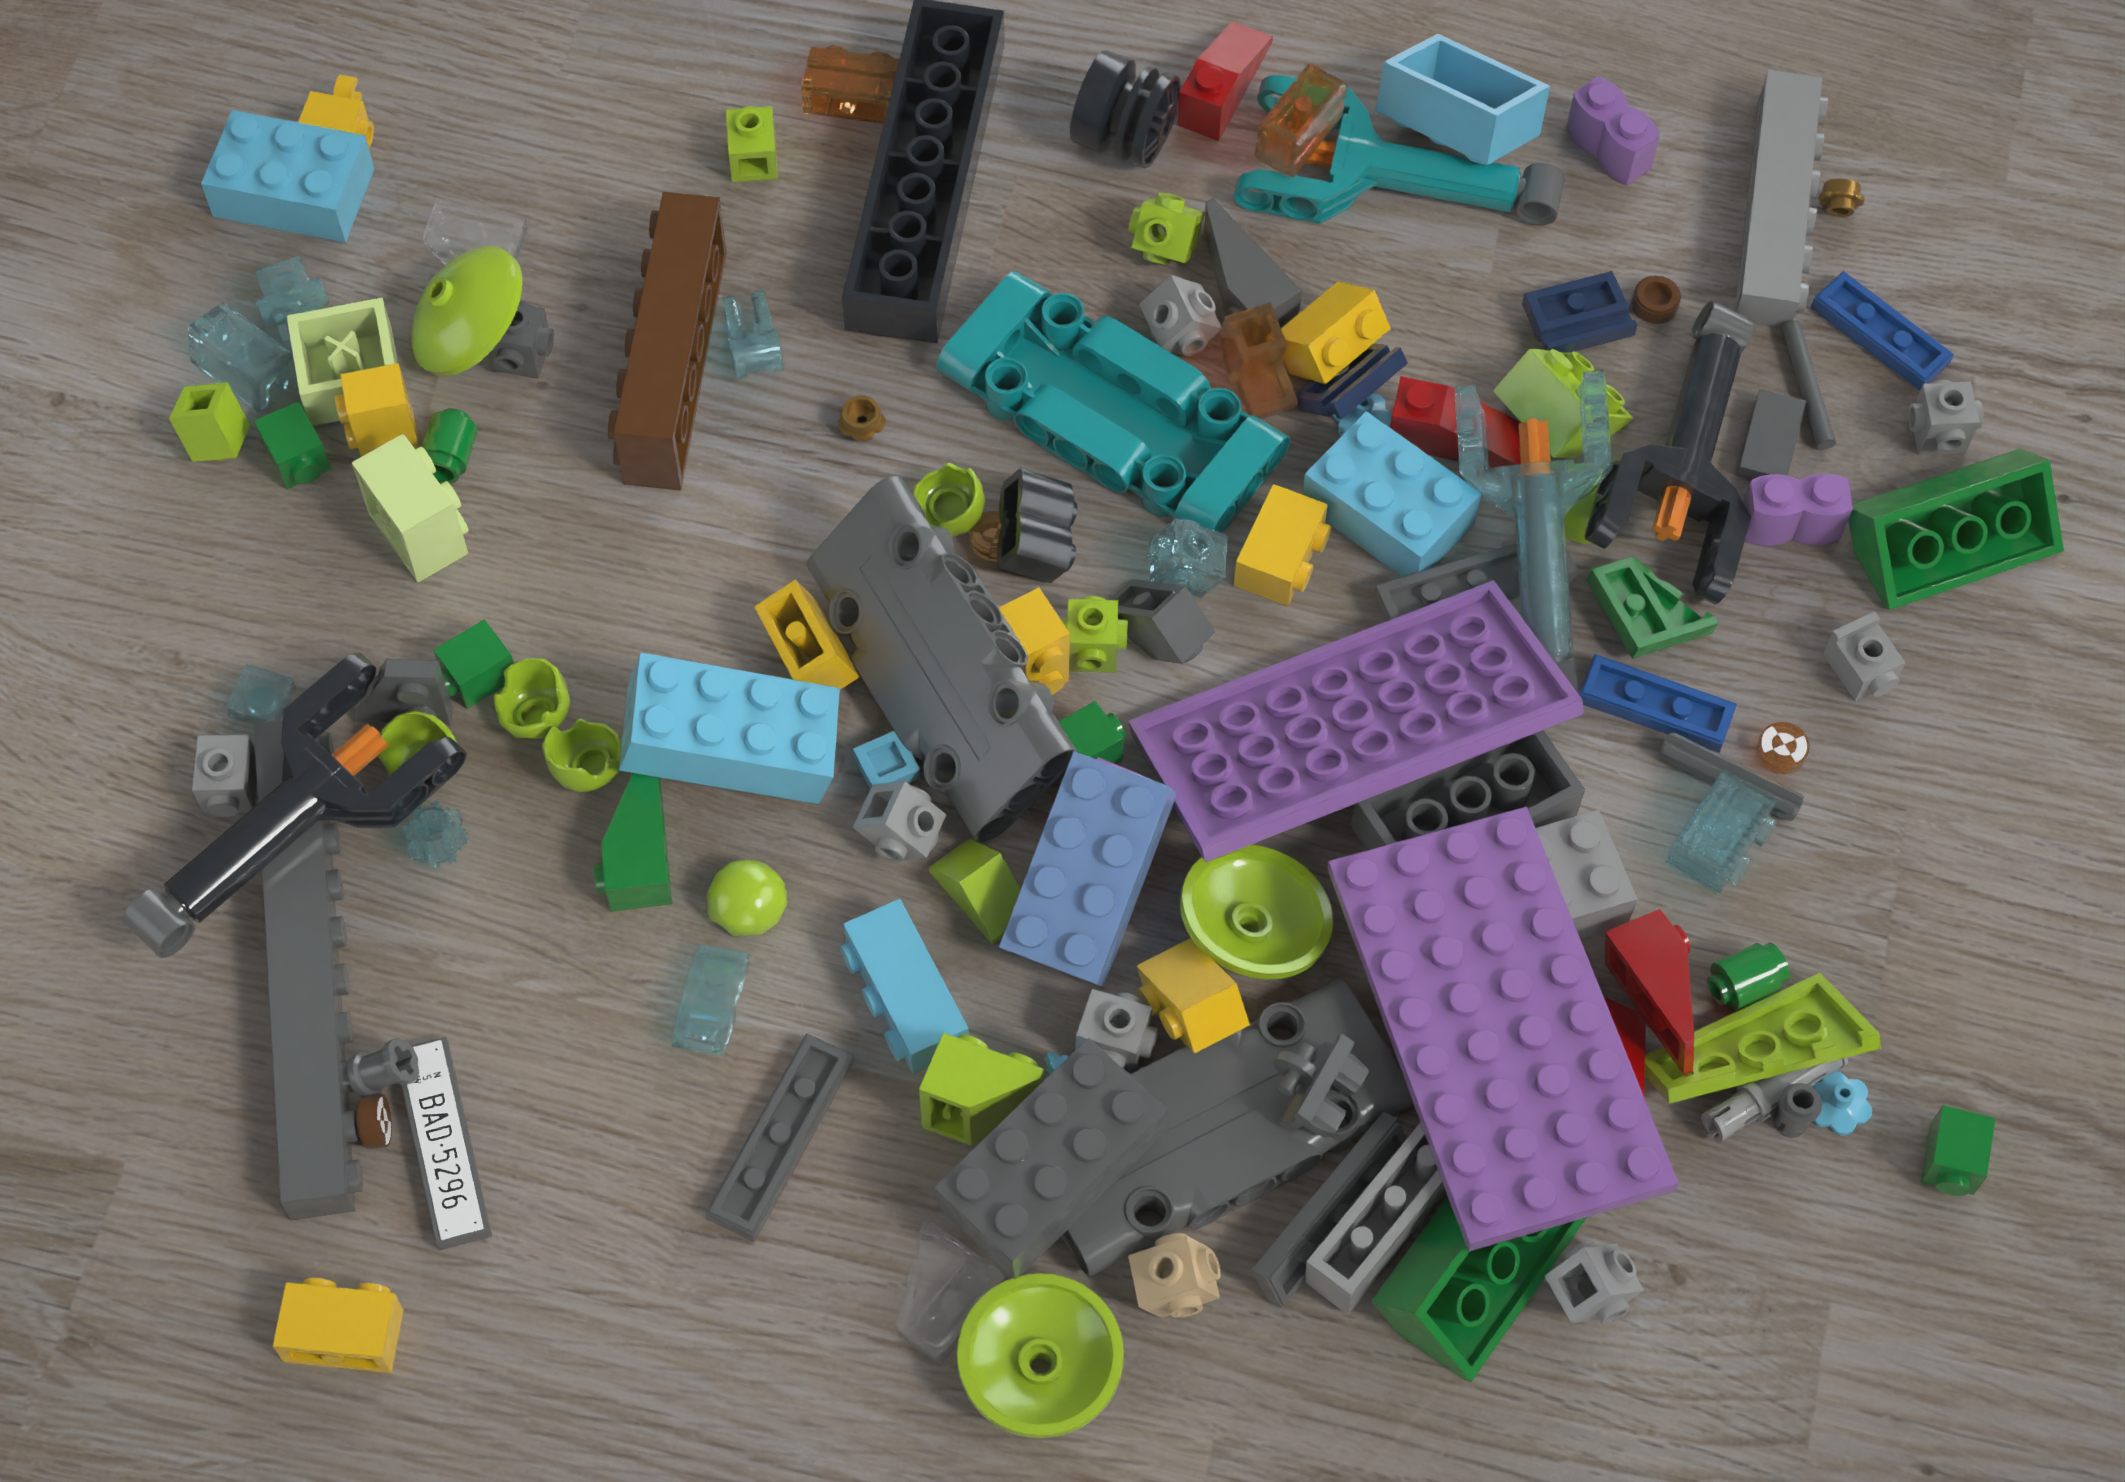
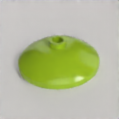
M483 246L471 249L448 262L430 280L417 304L411 325L412 351L421 367L436 376H454L475 366L499 343L516 314L522 293L521 268L511 254L497 246Z
M1251 844L1208 862H1205L1201 857L1189 870L1182 885L1180 912L1188 934L1203 953L1211 957L1217 964L1234 973L1256 979H1283L1297 975L1316 963L1325 951L1331 938L1333 913L1325 890L1308 869L1298 861L1277 850Z
M1036 1273L1006 1280L989 1290L976 1302L966 1317L960 1332L957 1360L960 1379L968 1398L988 1421L1007 1432L1019 1436L1052 1438L1082 1428L1094 1420L1107 1407L1121 1379L1124 1349L1118 1323L1111 1310L1097 1294L1073 1279L1055 1274ZM1037 1359H1044L1049 1362L1051 1367L1046 1373L1038 1374L1030 1368L1031 1363Z

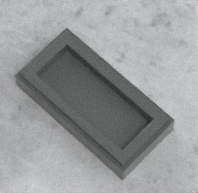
M1759 389L1737 476L1752 480L1770 474L1788 476L1806 400Z

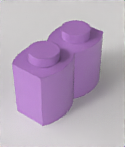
M1596 77L1576 90L1573 94L1566 125L1571 139L1586 152L1596 155L1605 173L1621 184L1628 185L1651 170L1660 137L1653 121L1640 110L1630 107L1622 91L1604 78Z
M1770 474L1751 480L1743 501L1751 516L1745 541L1761 546L1780 545L1790 540L1807 545H1826L1841 539L1853 510L1849 479L1834 474H1814L1799 480L1787 475Z

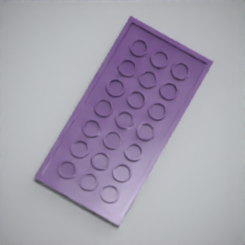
M1493 580L1131 719L1128 723L1131 736L1158 782L1172 787L1177 793L1173 808L1203 860L1208 862L1583 715L1584 711L1580 695Z
M1527 807L1329 861L1328 873L1468 1252L1676 1191L1679 1184Z

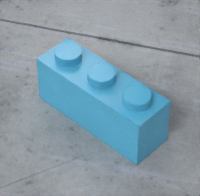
M900 898L843 924L845 944L839 946L842 957L851 974L860 971L867 987L862 989L865 1002L874 1018L880 1015L883 1016L889 1028V1031L885 1032L884 1036L897 1062L905 1059L912 1074H915L929 1067L943 1033L958 1037L960 1034L969 1035V1028Z

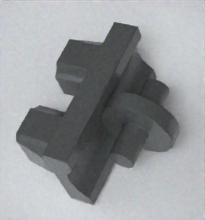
M1340 1034L1334 1044L1323 1043L1312 1062L1310 1061L1316 1049L1307 1043H1302L1296 1054L1287 1051L1279 1052L1273 1063L1274 1068L1283 1076L1277 1089L1281 1093L1291 1096L1297 1084L1299 1086L1279 1119L1278 1124L1290 1132L1303 1126L1324 1138L1337 1131L1345 1116V1110L1325 1097L1332 1085L1347 1096L1353 1095L1362 1086L1369 1073V1069L1350 1053L1355 1044L1354 1041L1344 1034Z

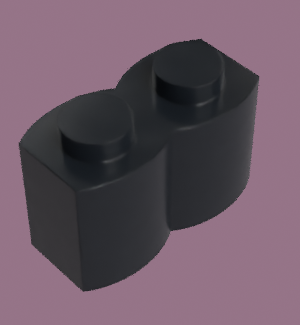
M1019 468L1003 482L999 500V518L1001 522L997 543L999 568L1052 583L1072 567L1076 556V547L1072 543L1070 527L1076 519L1078 506L1076 501H1074L1073 487L1070 483L1023 468Z

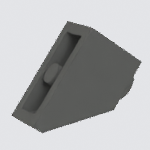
M1131 579L1109 599L1118 600V619L1128 620L1127 638L1155 660L1178 664L1188 662L1202 651V645L1215 633L1186 586Z

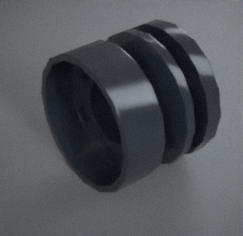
M1108 50L1101 51L1087 71L1074 105L1070 124V138L1072 142L1097 152H1103L1115 139L1114 154L1117 159L1125 161L1131 157L1135 166L1143 169L1150 167L1166 142L1175 120L1181 85L1179 76L1167 72L1159 78L1158 69L1150 66L1146 67L1136 80V64L1133 59Z

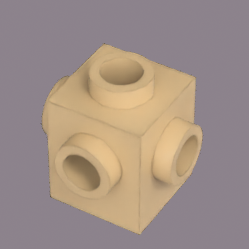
M1175 1233L1163 1236L1155 1241V1247L1128 1256L1139 1308L1160 1318L1169 1315L1176 1318L1188 1317L1203 1310L1202 1304L1220 1299L1216 1280L1220 1279L1221 1272L1216 1255L1208 1246L1192 1239L1186 1234Z

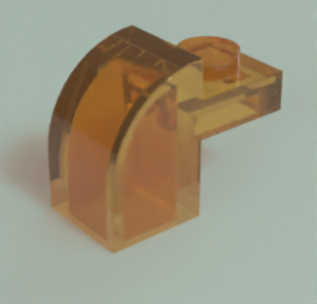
M1271 302L1226 316L1220 334L1223 359L1232 386L1237 385L1248 415H1255L1260 419H1264L1295 409L1298 400L1282 362L1287 343Z

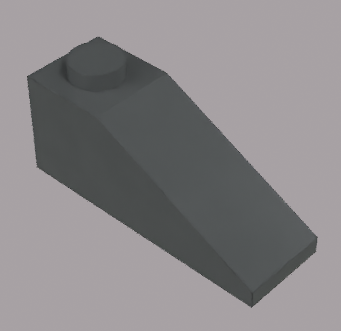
M1214 198L1206 201L1204 233L1225 317L1230 327L1236 333H1243L1255 346L1280 330L1299 314L1302 290Z

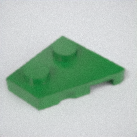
M1634 556L1593 568L1586 578L1587 583L1632 659L1710 635L1718 625L1716 618L1709 612L1701 617L1680 601L1683 595L1681 591L1670 583L1658 579L1650 568Z

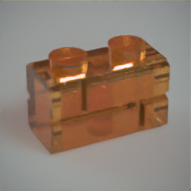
M836 45L826 48L811 47L801 87L803 113L884 124L899 59L893 58L885 52H873L870 55L848 52L845 48Z
M1308 64L1298 76L1297 81L1292 83L1260 123L1254 156L1258 161L1287 177L1294 178L1342 117L1345 104L1343 101L1346 98L1348 85L1343 80L1321 68Z

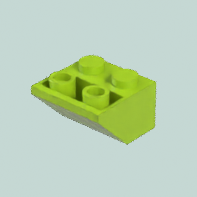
M1529 349L1493 390L1522 423L1527 422V419L1537 418V421H1548L1550 454L1554 458L1576 459L1627 426L1633 420V417L1623 407L1625 404L1624 398L1607 384L1602 385L1592 374L1594 371L1593 365L1584 356L1575 351L1568 353L1558 352L1554 349L1550 351Z
M943 1033L919 1088L922 1128L970 1146L977 1144L988 1136L1044 1081V1069L1038 1067V1064L1033 1059L1023 1054L1011 1052L1008 1055H1004L990 1050L983 1041L966 1034L954 1037Z

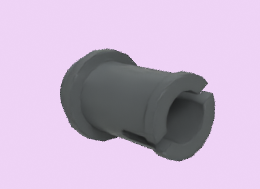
M1794 1083L1785 1087L1780 1094L1779 1108L1774 1114V1127L1777 1130L1784 1123L1785 1128L1781 1132L1783 1136L1795 1138L1802 1135L1807 1129L1808 1124L1815 1121L1821 1113L1822 1101L1818 1092L1810 1085L1803 1083Z

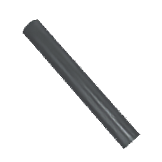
M1791 320L1784 323L1781 328L1802 398L1806 400L1805 408L1814 439L1819 450L1830 449L1835 446L1836 440L1802 327L1799 321Z

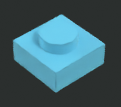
M895 731L853 748L854 759L870 789L872 785L899 781H906L909 784L921 779L920 768L911 751L907 750Z

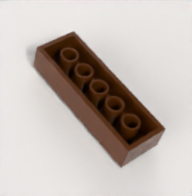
M663 192L659 210H652L650 215L649 236L653 239L651 249H644L642 254L641 276L645 278L643 289L636 288L634 293L633 316L637 317L635 329L628 328L626 332L625 357L629 358L627 369H620L618 372L616 395L617 398L621 399L619 409L611 410L608 438L615 440L613 463L614 465H620L624 485L681 490L727 250L719 197Z

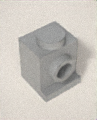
M1875 611L1834 630L1823 653V656L1854 701L1873 694L1874 697H1879L1891 691L1900 682L1899 676L1906 663L1879 626L1880 618Z

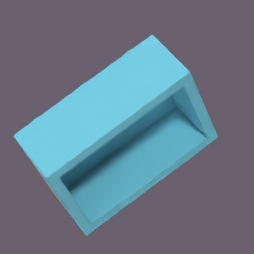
M1436 34L1384 61L1375 111L1391 118L1398 126L1411 128L1428 136L1435 144L1448 146L1465 154L1472 162L1488 165L1540 136L1550 86L1451 39Z
M231 110L201 185L213 217L346 243L373 175L374 165L365 135Z
M1367 411L1305 473L1302 493L1304 496L1328 504L1325 522L1401 577L1433 568L1475 524L1482 494Z

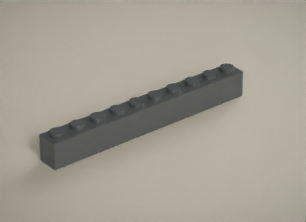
M283 719L254 723L258 803L282 783L284 749L281 744ZM322 733L315 739L331 755L334 753L330 733ZM330 821L316 822L262 869L280 1203L290 1220L356 1211L355 1192L363 1191L359 1159L352 1160L351 1142H357L360 1139L356 1124V1110H349L348 1093L355 1091L348 1080L347 1063L349 1060L346 1061L345 1044L353 1043V1028L349 1011L343 1012L342 995L350 994V982L346 964H339L338 948L347 946V936L343 916L336 917L335 901L343 900L344 891L340 870H333L332 859L333 854H340L341 847L337 824H330Z

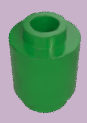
M448 408L431 415L422 447L426 450L436 468V472L433 475L439 483L445 481L449 484L458 481L459 475L466 472L478 428L470 416L454 408Z
M1771 942L1765 945L1755 943L1712 963L1710 967L1711 976L1707 978V985L1712 997L1719 1005L1725 1004L1731 1010L1736 1011L1779 991L1782 983L1789 980L1790 971L1784 955L1775 944Z

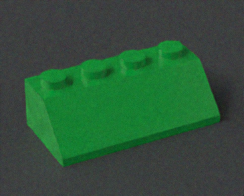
M2022 449L2010 451L1852 504L1853 510L1848 519L1854 553L1882 604L1888 610L2064 551L2050 460Z
M1447 1196L1371 1302L1400 1336L1463 1380L1472 1382L1587 1217L1468 1252Z

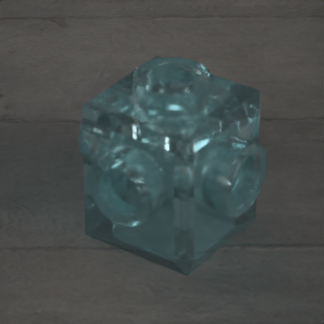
M300 256L254 272L263 298L255 300L266 327L275 324L282 342L290 339L287 315L322 309L321 307L329 304L319 277L310 280Z
M1174 519L1160 533H1156L1149 543L1147 559L1151 562L1150 581L1186 586L1191 595L1202 598L1226 578L1228 535L1202 527L1199 523L1192 520Z

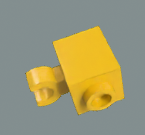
M340 74L336 79L333 95L310 91L298 123L365 135L368 147H370L374 135V125L368 120L364 102L361 101L362 93L355 91L358 78Z

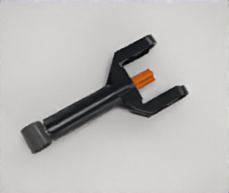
M1710 300L1702 308L1692 328L1691 336L1696 341L1692 349L1665 446L1649 444L1623 452L1619 460L1614 461L1611 467L1602 473L1584 537L1585 540L1603 549L1608 547L1616 537L1620 527L1628 521L1637 491L1659 502L1652 530L1656 531L1655 538L1660 541H1665L1667 538L1673 541L1679 540L1686 515L1699 522L1702 519L1709 522L1692 585L1696 596L1716 605L1726 596L1734 581L1751 516L1736 488L1711 464L1740 356L1752 337L1755 321L1715 300Z
M355 652L350 654L283 709L281 744L284 749L282 783L164 883L167 896L158 888L149 889L139 895L126 909L123 915V922L158 957L167 958L182 949L193 936L195 924L192 921L200 924L316 822L339 821L356 828H395L460 770L467 757L466 751L451 737L428 742L367 795L364 785L354 776L388 747V743L380 736L378 730L367 724L332 755L315 740L366 696L368 687L374 680L376 667L361 653Z

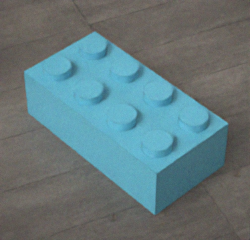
M640 653L628 681L619 771L819 804L834 777L840 688Z

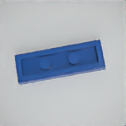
M1842 271L1813 299L1811 305L1813 310L1919 390H1921L1923 384L1931 383L1951 363L1954 357V353L1845 271Z
M1597 654L1593 656L1579 693L1585 706L1667 735L1677 733L1720 753L1737 703Z

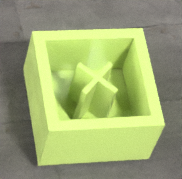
M383 298L287 315L299 394L312 426L340 421L335 401V395L343 394L340 374L398 363L393 332Z
M402 434L352 462L369 515L418 583L469 554L463 536L469 530L463 517L457 510L462 506L461 502L447 481L441 484L433 475L436 472V468L422 446L414 449L405 435Z

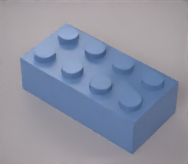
M1073 751L999 948L1104 987L1177 796L1173 788Z

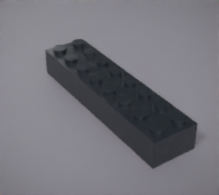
M934 0L913 1L842 295L845 330L938 343L1005 46L1004 10Z

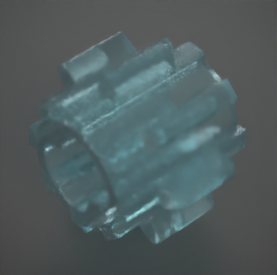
M439 801L430 803V807L422 809L419 806L413 811V820L408 819V825L401 828L405 840L410 842L407 846L410 858L412 860L420 858L422 862L428 860L431 869L440 867L442 862L449 861L451 863L458 861L456 856L457 849L462 850V845L469 843L466 830L460 827L463 823L460 811L458 809L451 811L448 807L444 810ZM442 832L436 837L428 838L433 833Z

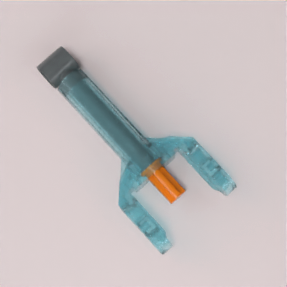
M1604 370L1584 372L1583 381L1579 386L1584 463L1576 464L1574 459L1550 460L1548 421H1537V418L1527 419V422L1519 423L1518 425L1521 465L1494 467V472L1489 473L1486 413L1481 407L1477 385L1456 386L1455 402L1460 473L1465 482L1482 493L1481 497L1493 506L1499 507L1515 520L1521 618L1578 693L1574 660H1569L1573 658L1574 651L1564 516L1577 501L1589 496L1613 469L1608 397Z

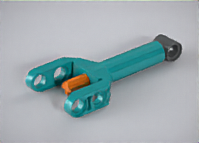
M1270 75L1262 79L1257 101L1274 118L1340 131L1337 142L1292 134L1287 161L1330 168L1329 182L1264 169L1243 173L1236 181L1233 198L1244 209L1322 224L1348 210L1362 192L1372 187H1379L1505 212H1511V208H1514V204H1517L1516 215L1519 219L1531 225H1549L1557 218L1565 179L1562 171L1553 165L1545 163L1531 164L1525 168L1523 176L1520 177V167L1496 162L1488 165L1470 161L1464 156L1384 142L1374 131L1368 110L1350 88L1284 75ZM1270 94H1277V95H1280V96H1284V97H1286L1287 99L1277 98V97H1274V96H1272V95H1270ZM1316 102H1317V103H1323V104L1329 105V106H1331V107L1320 106V105H1317ZM1249 189H1256V190H1259V191L1254 192V191H1251V190H1249Z

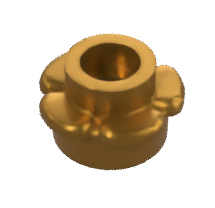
M1837 178L1828 180L1823 185V192L1818 195L1820 205L1826 207V212L1829 215L1836 217L1853 215L1854 210L1865 202V198L1861 195V184L1851 179Z
M858 395L848 399L841 409L842 417L838 419L841 432L846 436L852 435L856 441L872 439L875 433H880L884 429L886 423L885 415L881 414V407L877 401L865 395ZM866 419V422L859 423L857 420Z

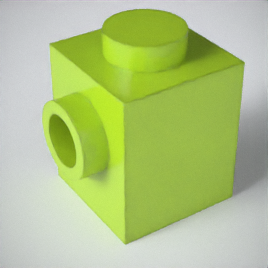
M746 106L739 109H726L728 155L732 182L778 179L772 106Z
M228 382L184 386L169 417L192 462L223 461L236 458L250 428V424Z

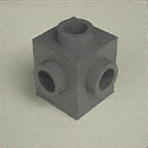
M525 301L519 302L518 309L509 328L499 343L489 353L493 371L539 379L545 358L550 356L554 344V330L548 327L544 308Z

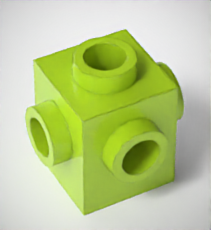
M1158 193L1157 198L1150 197L1142 203L1141 207L1136 206L1133 210L1128 228V233L1134 235L1131 248L1143 251L1142 257L1151 262L1169 264L1171 259L1186 263L1194 257L1205 211L1184 206L1185 199L1168 193ZM1161 225L1165 227L1166 232L1162 229Z
M1099 596L1068 599V618L1060 619L1070 633L1069 671L1116 673L1117 649L1127 650L1128 620L1118 619V600H1106Z

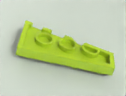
M1818 973L1694 1031L1693 1072L1683 1075L1662 1046L1645 1054V1077L1670 1104L1881 1049L1880 1033L1821 973Z

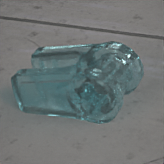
M764 290L755 291L751 294L753 330L743 327L742 307L738 306L737 299L733 296L723 297L724 315L730 337L729 344L737 380L747 378V373L773 368L774 372L784 371L777 330L773 327Z

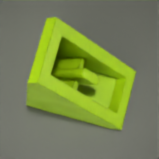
M969 838L931 865L929 872L993 945L1003 938L1021 889L1000 852Z

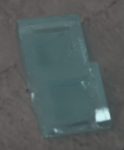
M698 945L681 999L672 1036V1047L719 1056L724 1055L736 1020V1004L749 969V953Z

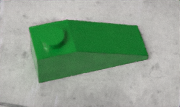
M632 773L601 843L603 863L594 864L595 886L597 894L606 893L611 912L672 904L660 777Z

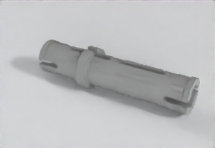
M1848 1057L1740 1085L1737 1087L1738 1093L1701 1114L1703 1126L1710 1136L1715 1134L1714 1140L1716 1142H1723L1727 1137L1754 1121L1761 1123L1771 1117L1770 1111L1779 1106L1780 1094L1785 1087L1794 1083L1812 1086L1829 1074L1847 1066Z

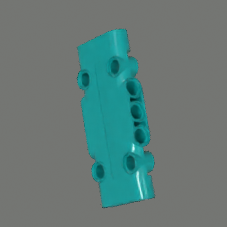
M1015 270L1010 272L952 336L942 349L937 360V371L985 400L986 407L993 416L1000 419L1014 418L1018 429L1034 443L1116 493L1122 494L1127 492V490L1132 491L1141 497V502L1149 513L1156 516H1172L1210 541L1218 539L1281 462L1290 444V437L1255 415L1250 416L1241 410V401L1233 391L1226 388L1211 389L1207 378L1194 366L1110 316L1103 315L1096 321H1093L1084 315V306L1076 296L1069 293L1052 295L1049 290ZM1058 323H1067V325H1059ZM1003 387H1011V388H1013V389H1011V390H1002V389H1000V388H1003ZM1214 417H1221V418H1224V419H1226V420L1218 421V420H1214V419H1212V418H1214ZM1166 483L1171 485V487L1161 488L1156 486V484Z

